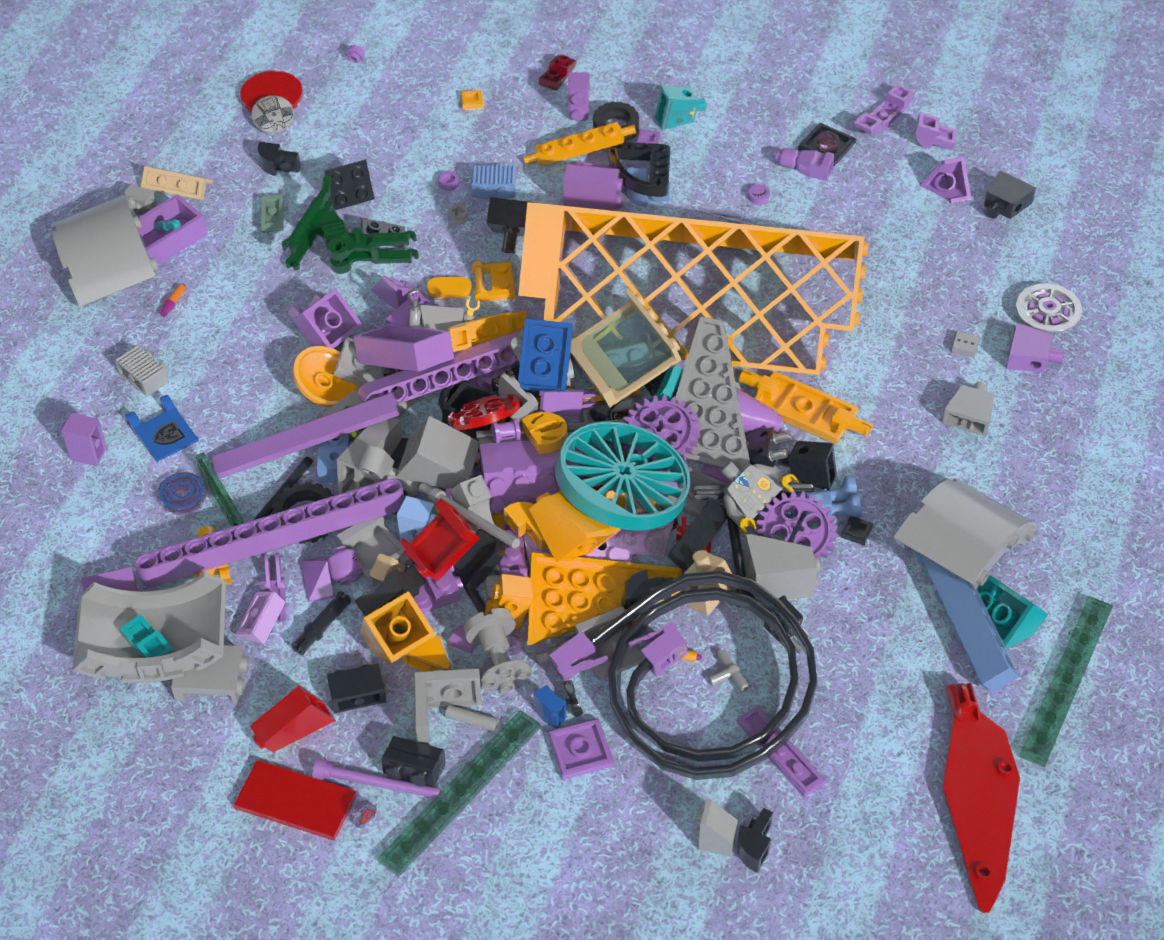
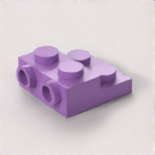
M454 566L439 581L430 576L424 578L420 574L425 584L418 589L420 593L413 599L422 613L461 601L460 591H463V585L460 577H454L452 574Z

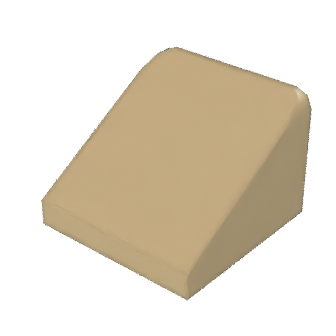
M381 553L374 563L370 576L383 583L385 577L392 571L404 573L406 565L393 557Z

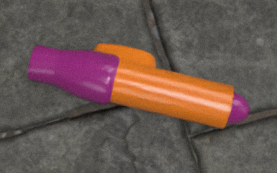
M179 284L173 293L165 298L160 311L161 316L166 317L175 307V304L186 290L185 284Z

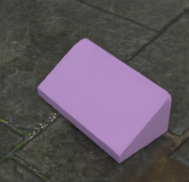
M256 592L235 634L257 643H265L284 607V600L276 592Z

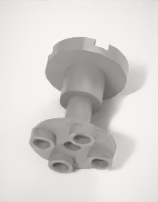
M495 608L491 609L492 614L484 616L483 612H480L468 619L464 624V634L469 643L482 645L485 655L491 656L494 664L480 678L482 689H500L503 693L514 690L515 684L531 677L533 673L528 662L522 660L509 661L506 650L509 648L507 636L515 629L516 622L510 610Z

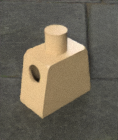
M704 550L694 553V563L684 573L723 571L732 574L723 558L709 554ZM719 583L688 586L685 588V591L717 587L731 591L734 587ZM721 601L687 603V606L695 611L709 615Z

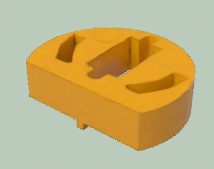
M537 412L522 419V429L538 454L552 453L561 449L568 438L567 424L559 415L550 412Z

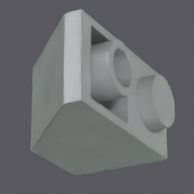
M706 799L704 809H698L695 824L697 825L695 839L699 840L698 850L731 857L737 834L738 820L714 801Z

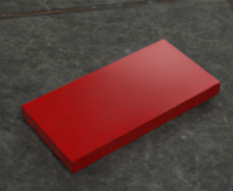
M257 760L234 803V808L335 841L357 794L354 790Z

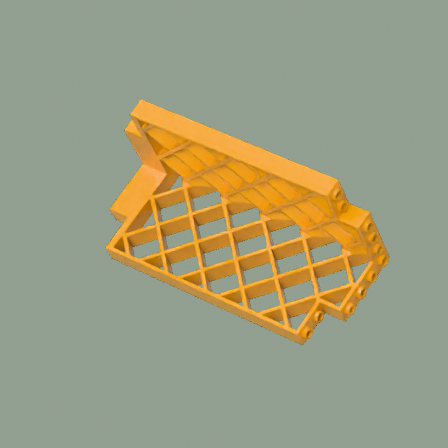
M528 202L518 295L546 298L544 320L562 322L586 301L589 302L603 320L608 315L593 296L619 275L634 295L638 293L645 303L643 307L646 309L650 308L657 318L656 322L658 324L661 322L669 333L667 337H673L680 347L679 351L682 353L679 354L681 360L687 361L689 352L675 336V333L701 312L705 317L714 319L706 308L734 286L756 315L729 337L727 335L728 345L739 359L731 360L732 366L820 375V370H825L827 357L822 356L823 347H828L829 333H825V328L854 331V326L859 327L860 313L856 312V305L862 302L863 289L858 288L859 279L864 280L866 266L861 265L862 256H867L868 242H864L863 236ZM565 230L585 232L589 239L562 261ZM604 234L642 238L647 245L619 266L598 239ZM661 240L700 244L704 251L679 272H676L655 245ZM594 243L615 271L588 292L568 267V264ZM718 246L758 250L763 257L734 279L712 251ZM651 249L673 277L645 298L624 270ZM776 252L816 256L821 263L792 285L770 257ZM709 255L730 283L706 303L702 304L681 276ZM833 258L857 260L853 292L849 291L829 266L828 262ZM764 261H767L788 289L760 311L738 282ZM824 266L847 295L817 317L796 291V288ZM562 269L583 297L556 318ZM677 281L698 309L671 330L649 302ZM792 292L814 321L786 343L765 318L764 314ZM848 299H852L849 325L821 322ZM633 310L615 324L609 326V329L595 339L597 344L612 332L619 341H628L618 327L636 314L637 311ZM757 319L762 321L782 346L761 363L749 362L732 342V339ZM818 325L820 327L816 369L806 368L789 346ZM660 340L652 345L653 349H657L663 343ZM599 345L600 348L604 350L605 346ZM785 350L798 367L768 363ZM654 351V357L660 358L666 352Z

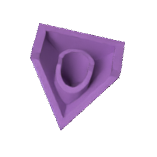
M965 156L942 160L920 186L945 198L950 203L972 199Z
M383 276L382 280L370 291L396 310L408 300V293L412 289H420L409 281L404 285L405 282L403 280L399 282L394 278L390 280L388 277ZM420 290L421 293L419 295L423 296L425 293Z

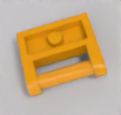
M482 261L473 262L472 272L475 274L476 290L474 291V298L476 301L515 299L512 262L485 264ZM484 273H490L491 291L485 289Z

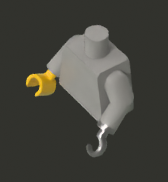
M412 289L408 293V299L412 302V305L409 306V326L447 331L448 328L454 325L474 320L475 315L473 313L479 308L480 302L477 300L476 307L470 308L468 305L470 298L465 301L466 313H464V309L418 305V300H413L411 295L414 292L419 294L421 292L418 289Z

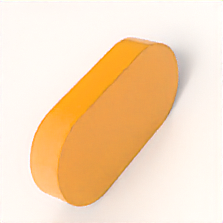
M436 277L427 283L428 295L436 299L465 298L472 292V283L465 277Z

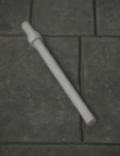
M425 483L420 484L419 492L428 496L429 500L434 504L442 498L454 506L467 521L514 549L519 546V539L450 499L444 491L432 488Z

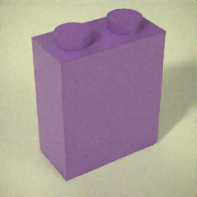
M567 164L564 175V206L617 211V208L622 207L623 195H619V192H622L623 179L619 178V169Z

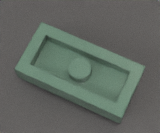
M283 195L261 196L262 232L284 231Z

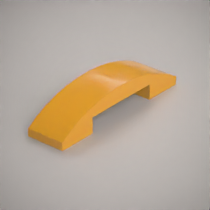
M526 311L487 316L448 328L447 331H450L453 352L465 350L472 347V345L485 343L522 330L525 325V318H527Z

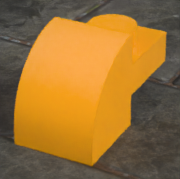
M516 502L504 508V521L518 538L527 533L541 551L548 548L529 510L534 504Z

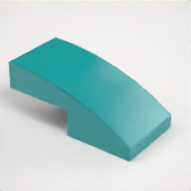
M142 614L132 619L119 630L121 635L142 658L163 656L173 651V648L158 630L155 631Z

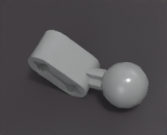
M366 445L357 469L367 479L375 483L388 479H397L402 483V488L406 490L407 496L414 498L421 493L418 488L422 483L396 477L398 470L393 468L394 460L386 451L372 445Z

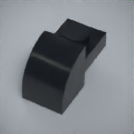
M259 142L258 155L260 166L264 172L272 176H276L278 170L287 173H299L301 168L299 152L283 151L280 144Z
M647 570L635 573L626 584L621 598V607L623 606L626 611L652 590L674 579L661 576L648 579Z
M766 808L762 809L759 816H753L748 827L741 824L738 832V856L746 867L757 873L769 854L771 838L767 837L766 834L772 825L773 812Z

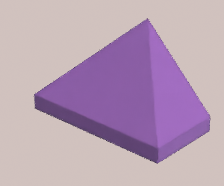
M326 557L301 561L309 602L334 598Z

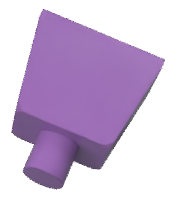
M1017 323L1006 369L1045 372L1047 361L1058 364L1062 363L1064 350L1051 348L1053 338L1051 334Z

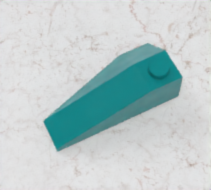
M989 575L982 586L978 585L976 588L1007 649L1034 636L1048 616L1041 608L991 575Z

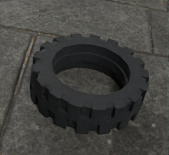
M305 482V484L301 485L296 483L291 488L286 487L283 489L282 494L276 496V502L272 504V515L288 510L297 502L305 500L319 501L335 495L331 494L329 488H323L319 483H316V485L311 482ZM328 533L300 541L299 543L317 542L318 539L327 537Z

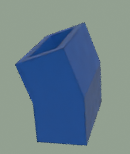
M546 685L533 693L534 710L545 723L558 729L567 718L566 701L555 695L549 686Z

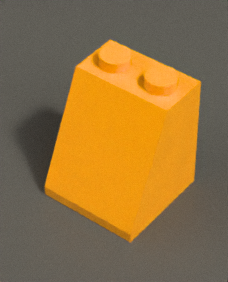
M561 490L554 495L545 493L536 499L537 503L529 508L556 562L590 554L621 531L619 528L602 524L583 514L568 501Z
M409 591L364 617L360 633L371 651L389 663L395 662L437 636Z

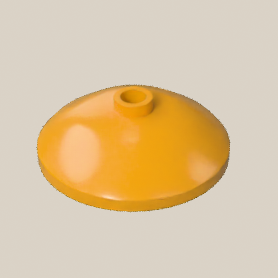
M313 346L300 352L293 363L292 374L296 386L305 397L318 405L331 408L354 390L360 389V387L333 375L340 352L325 346Z

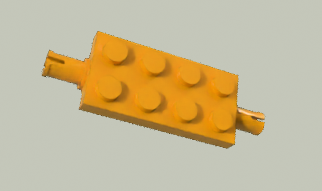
M745 368L739 377L740 383L757 389L755 399L777 411L778 415L783 416V422L833 444H837L848 429L866 438L872 431L873 423L855 417L858 414L857 406L776 371L769 377L766 375L760 376Z

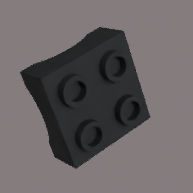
M415 567L409 568L404 573L392 571L385 577L383 584L378 590L372 594L360 596L355 602L366 617L408 591L414 598L420 593L418 589L425 582Z

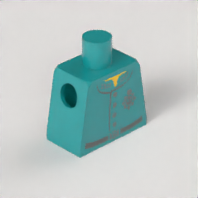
M661 86L655 119L662 130L693 123L696 111L706 110V100L704 98H697L690 87Z

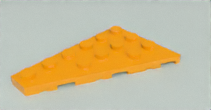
M532 552L530 556L529 578H532L533 600L528 609L527 644L533 645L576 630L575 625L585 620L620 608L626 584L630 577L637 572L647 570L648 579L659 576L676 579L682 576V570L677 567L582 557L556 562L552 554ZM682 590L672 594V596L680 593Z

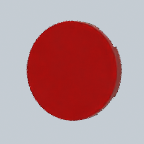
M266 71L249 78L243 84L240 95L243 106L251 113L254 105L260 99L267 96H279L286 99L294 110L303 96V88L299 79L290 73Z
M508 394V398L492 395L464 404L460 412L457 414L451 412L448 416L450 427L456 430H464L500 421L520 409L519 398L515 394Z

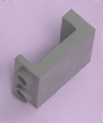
M383 516L355 524L336 535L338 547L346 546V549H354L358 553L363 567L361 574L373 587L382 583L370 576V572L379 554L382 553L395 558L406 565V569L412 564V561L403 553L405 548L384 526Z
M224 645L223 657L215 663L199 671L196 668L185 671V676L174 678L171 688L175 701H186L187 694L228 695L231 696L232 703H238L239 694H244L245 679L242 678L243 672H248L249 657L245 656L243 646Z

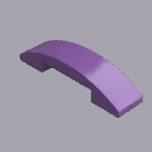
M897 84L887 93L886 100L870 114H862L854 121L853 126L870 134H878L884 131L907 108L915 96V91Z

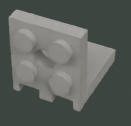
M463 668L446 671L438 669L428 672H415V716L417 741L419 743L430 745L429 709L447 708L448 705L456 707L482 706L479 669Z

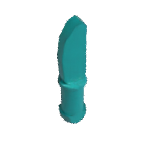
M177 219L160 220L155 223L154 228L156 231L177 230L181 224Z

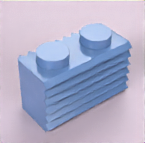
M501 165L472 166V197L482 199L486 197H500L503 199L515 197L516 167L514 165H504L503 167Z

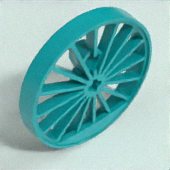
M597 422L575 430L565 440L555 463L557 483L568 501L593 520L619 529L650 530L670 523L682 512L690 488L689 471L680 454L658 435L627 423ZM604 440H609L613 442L615 454L612 452V450L609 448V446L605 443ZM594 442L600 451H598L588 443ZM620 442L631 444L626 462H624ZM635 446L645 450L642 455L633 454ZM578 448L588 456L574 452L572 450ZM653 455L659 460L648 462L647 459ZM566 460H569V461H572V462H575V463H578V464H581V465H584V466H569V465H566ZM666 467L670 470V472L655 471ZM577 476L592 477V478H588V479H585V480H581V479L578 478ZM663 482H676L678 487ZM605 484L598 491L592 488L598 485ZM610 489L615 492L613 501L603 496ZM661 493L678 498V500L676 502H672L671 500L663 496ZM619 494L625 495L628 511L616 504ZM632 494L648 514H636ZM647 497H649L651 500L662 506L665 510L657 511Z

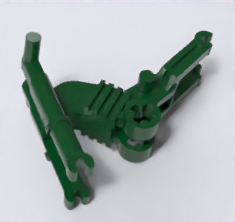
M329 176L323 178L322 189L317 197L312 200L301 219L297 221L296 227L289 238L284 239L281 243L283 251L287 250V247L290 248L291 255L285 262L286 267L290 268L293 265L295 271L300 269V262L308 249L313 246V241L317 235L324 239L330 257L331 268L337 274L349 272L352 268V263L356 261H370L375 264H411V256L419 259L418 251L413 248L408 250H380V246H409V238L414 242L417 241L414 231L364 235L361 229L356 227L352 230V233H349L344 220L338 216L333 206V201L328 200L332 193V179ZM339 260H344L343 264L338 265Z

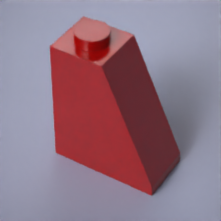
M299 685L253 722L250 727L255 734L253 736L254 742L261 749L266 748L274 753L336 720L324 701Z

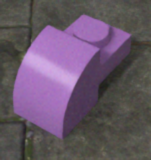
M920 112L916 125V139L918 143L928 149L934 144L953 150L956 144L957 130L939 125V117Z

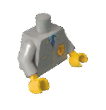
M729 462L721 470L730 480L723 489L725 493L723 500L726 514L741 527L744 536L748 535V531L745 529L747 526H752L756 530L753 518L765 507L766 503H769L783 489L782 484L788 492L794 491L792 487L788 486L789 482L795 481L799 484L794 475H786L774 467L761 464L746 465L740 471L732 462Z

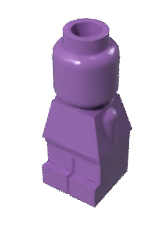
M784 148L783 150L778 149L775 162H778L782 167L790 169L797 167V171L805 176L828 181L833 170L834 153L826 152L824 154L819 153L817 150H802L799 153L798 150Z

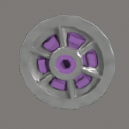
M1050 283L1035 284L1025 288L1018 295L1015 305L1018 316L1026 325L1046 333H1061L1072 329L1080 321L1083 311L1080 300L1073 292L1062 286Z

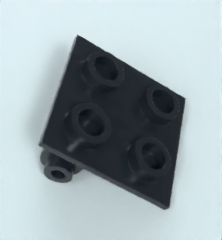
M366 159L324 170L325 176H329L332 179V193L328 199L333 201L335 210L375 199Z

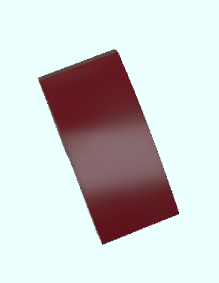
M558 54L549 62V70L539 77V85L557 91L567 79L568 74L573 71L577 60L571 59L567 55Z

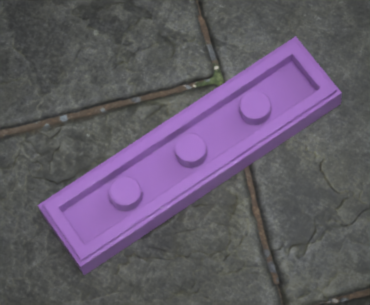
M756 706L737 718V724L751 737L761 732L771 719L759 706ZM778 728L766 743L758 747L761 749L782 731ZM790 740L768 757L804 798L826 783L824 777Z

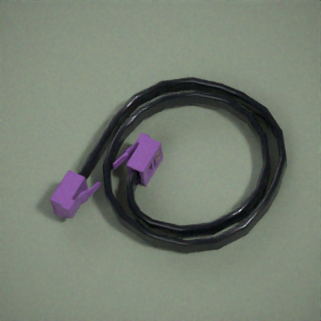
M723 571L684 574L659 586L590 638H587L581 631L549 655L553 668L565 682L581 671L589 670L596 665L609 661L607 655L598 658L595 649L639 617L619 638L608 669L611 709L627 739L639 752L660 769L694 780L733 777L766 760L784 746L806 721L818 687L814 647L796 617L777 597L754 580ZM720 583L751 592L775 610L791 628L807 657L809 684L800 711L779 735L761 749L730 765L695 768L665 759L641 740L631 728L619 705L617 674L628 646L632 648L642 643H650L641 650L643 661L632 672L626 689L628 713L637 730L664 752L697 762L735 759L766 743L788 718L799 685L796 651L792 640L779 618L752 597L717 587L682 591L659 602L688 586ZM718 600L747 608L773 627L788 654L790 682L781 709L761 732L731 747L695 749L668 741L647 725L636 709L635 700L639 683L649 671L658 677L688 654L686 640L681 636L679 628L673 621L657 632L648 633L646 636L636 640L635 638L656 618L686 603Z

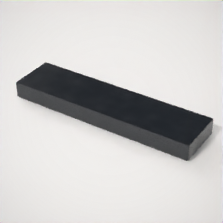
M712 497L668 553L667 557L684 573L693 565L694 553L707 547L729 517L726 514V509Z

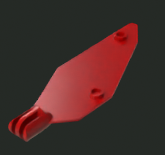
M960 683L956 686L949 684L946 686V692L954 718L942 787L978 909L986 914L992 910L1006 880L1020 775L1006 731L980 712L972 683H967L966 685ZM979 872L984 873L986 877L982 876Z

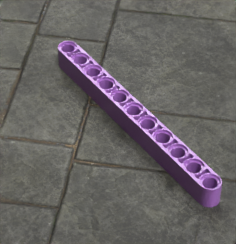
M397 479L384 480L148 552L136 559L135 566L142 584L146 587H154L398 512L405 500L402 483Z

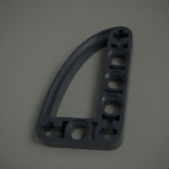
M624 142L609 147V166L611 169H619V178L623 179V186L646 196L663 197L668 194L671 150L669 145ZM620 160L650 161L649 182L630 174L623 167Z

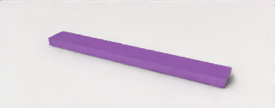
M392 392L212 456L215 476L217 479H221L399 416L396 398Z

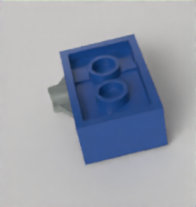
M525 318L524 328L511 340V349L520 362L518 382L520 388L526 393L529 392L535 397H541L539 396L540 391H566L573 323Z

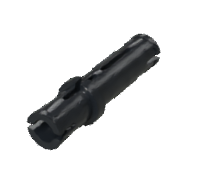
M339 591L312 623L309 622L304 626V631L291 643V647L295 652L300 648L301 650L298 654L304 655L316 640L319 641L323 637V632L351 603V599L347 594L342 598L344 592Z

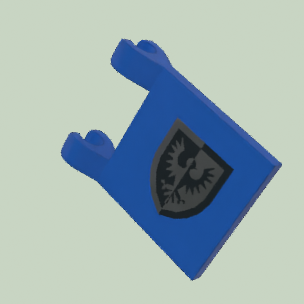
M169 395L159 398L165 413L141 424L134 411L126 414L127 424L136 433L156 462L199 441L176 409Z

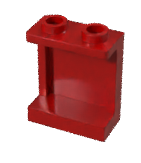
M442 498L434 504L440 513L412 542H408L404 538L400 541L401 545L405 548L403 551L404 555L418 565L416 570L424 578L430 576L436 581H439L480 538L457 509Z

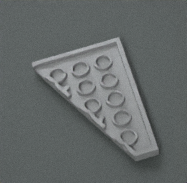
M700 316L676 394L677 404L684 400L686 407L691 406L693 413L697 414L700 423L701 437L697 439L698 447L692 446L693 454L685 453L686 460L721 469L729 462H732L741 471L746 465H750L725 324L720 320Z

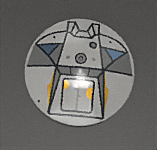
M264 97L252 109V120L264 134L278 133L293 125V107L282 97Z

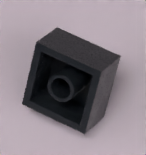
M490 197L486 224L492 232L504 233L501 252L515 254L517 235L524 236L527 204L529 201Z

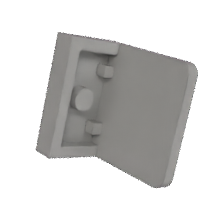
M503 373L500 376L498 393L502 398H508V394L518 396L521 407L510 417V422L512 419L517 418L519 426L522 427V419L524 417L537 413V399L531 393H526L521 389L519 382L514 377H509Z
M624 607L610 610L607 613L575 625L576 633L578 634L582 631L587 638H590L625 611ZM629 624L595 649L598 658L607 655L609 660L592 667L597 679L608 678V669L619 638L629 629ZM638 645L632 648L627 647L618 673L638 666L643 661L641 649Z

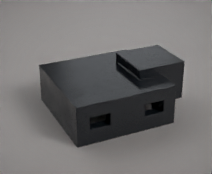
M464 381L444 405L442 423L450 426L448 416L451 412L456 414L460 412L464 404L492 395L501 396L499 393ZM491 424L472 429L491 430Z

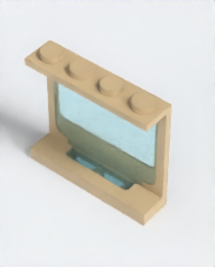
M629 288L625 292L630 302L576 338H572L570 355L609 407H612L681 361L677 352L680 350V347L673 337L670 339L667 337L669 333L661 322L659 324L655 322L657 318L650 308L645 309L643 307L645 303L638 293L634 295Z

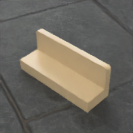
M144 166L141 187L203 200L206 183L213 184V180Z

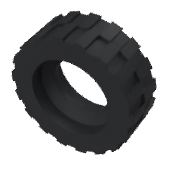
M613 101L611 103H604L602 106L600 105L594 111L593 129L607 125V120L622 119L626 121V124L621 126V128L634 124L636 134L624 136V142L630 141L633 137L637 136L639 132V113L630 104Z

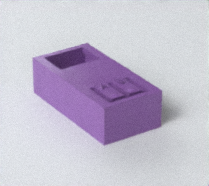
M178 194L139 217L143 227L139 229L150 258L154 257L157 265L208 235L204 216ZM177 219L181 224L177 230L156 231L154 228L155 223L160 220Z
M387 324L353 336L359 364L419 372L454 359L450 331Z

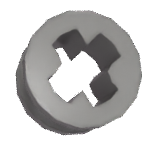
M455 204L449 208V220L452 223L463 224L468 221V208L465 205Z

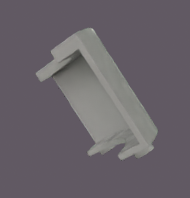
M127 193L51 224V228L54 231L52 235L64 269L69 268L72 276L68 281L79 307L158 276L156 273L159 270L154 257L150 258L139 230L143 227L139 217L135 216L134 209L137 206L132 195L128 197Z
M954 478L953 481L951 479L943 481L922 499L920 504L923 507L917 514L914 512L910 513L894 535V539L901 547L906 549L908 546L967 581L970 587L976 590L978 585L982 586L986 582L990 574L989 570L1006 551L1014 549L1017 544L1024 546L1027 541L1031 542L1036 536L1038 529H1036V523L959 479Z
M204 572L183 585L165 590L146 592L119 590L93 582L79 597L72 671L105 680L106 676L121 677V682L141 683L185 676V671L194 668L199 671L215 663L223 657L226 581ZM142 614L152 628L162 634L173 648V651L163 656L142 658L121 635L119 630L132 619Z

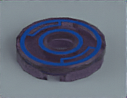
M181 472L175 473L163 480L157 490V496L163 510L173 512L175 515L190 514L202 506L201 503L207 497V490L201 477L194 473ZM181 490L188 491V494L185 496H176Z

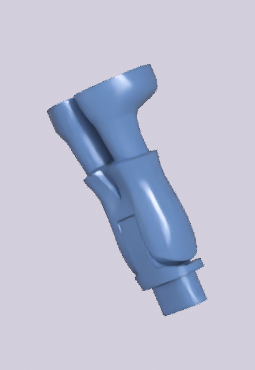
M854 475L844 477L842 486L838 489L805 492L806 499H809L811 495H815V503L823 500L822 509L826 507L831 508L827 516L862 517V503L860 495L857 494ZM802 492L796 493V497H800ZM791 511L784 513L785 517L789 519L797 517ZM806 512L802 513L800 520H804L807 516Z

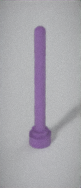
M317 758L313 767L312 777L323 781L325 779L330 780L332 777L436 799L442 795V791L437 787L427 785L420 787L412 782L333 767V764L329 763L327 759Z

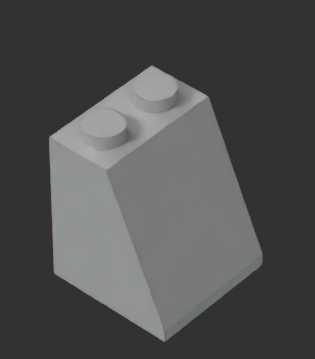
M428 416L408 439L396 477L445 489L454 488L459 483L474 477L475 472L472 469L480 457L478 452L479 441Z
M753 534L746 535L744 567L747 578L754 580L777 598L783 595L786 596L787 600L814 597L815 587H818L817 572H820V561L818 557H814L812 547ZM754 595V598L757 602H759L760 604L764 603Z

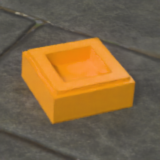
M481 90L461 92L463 110L483 108Z

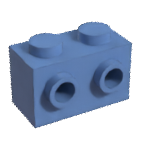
M349 433L319 444L317 460L319 483H338L337 459L353 442L350 440Z

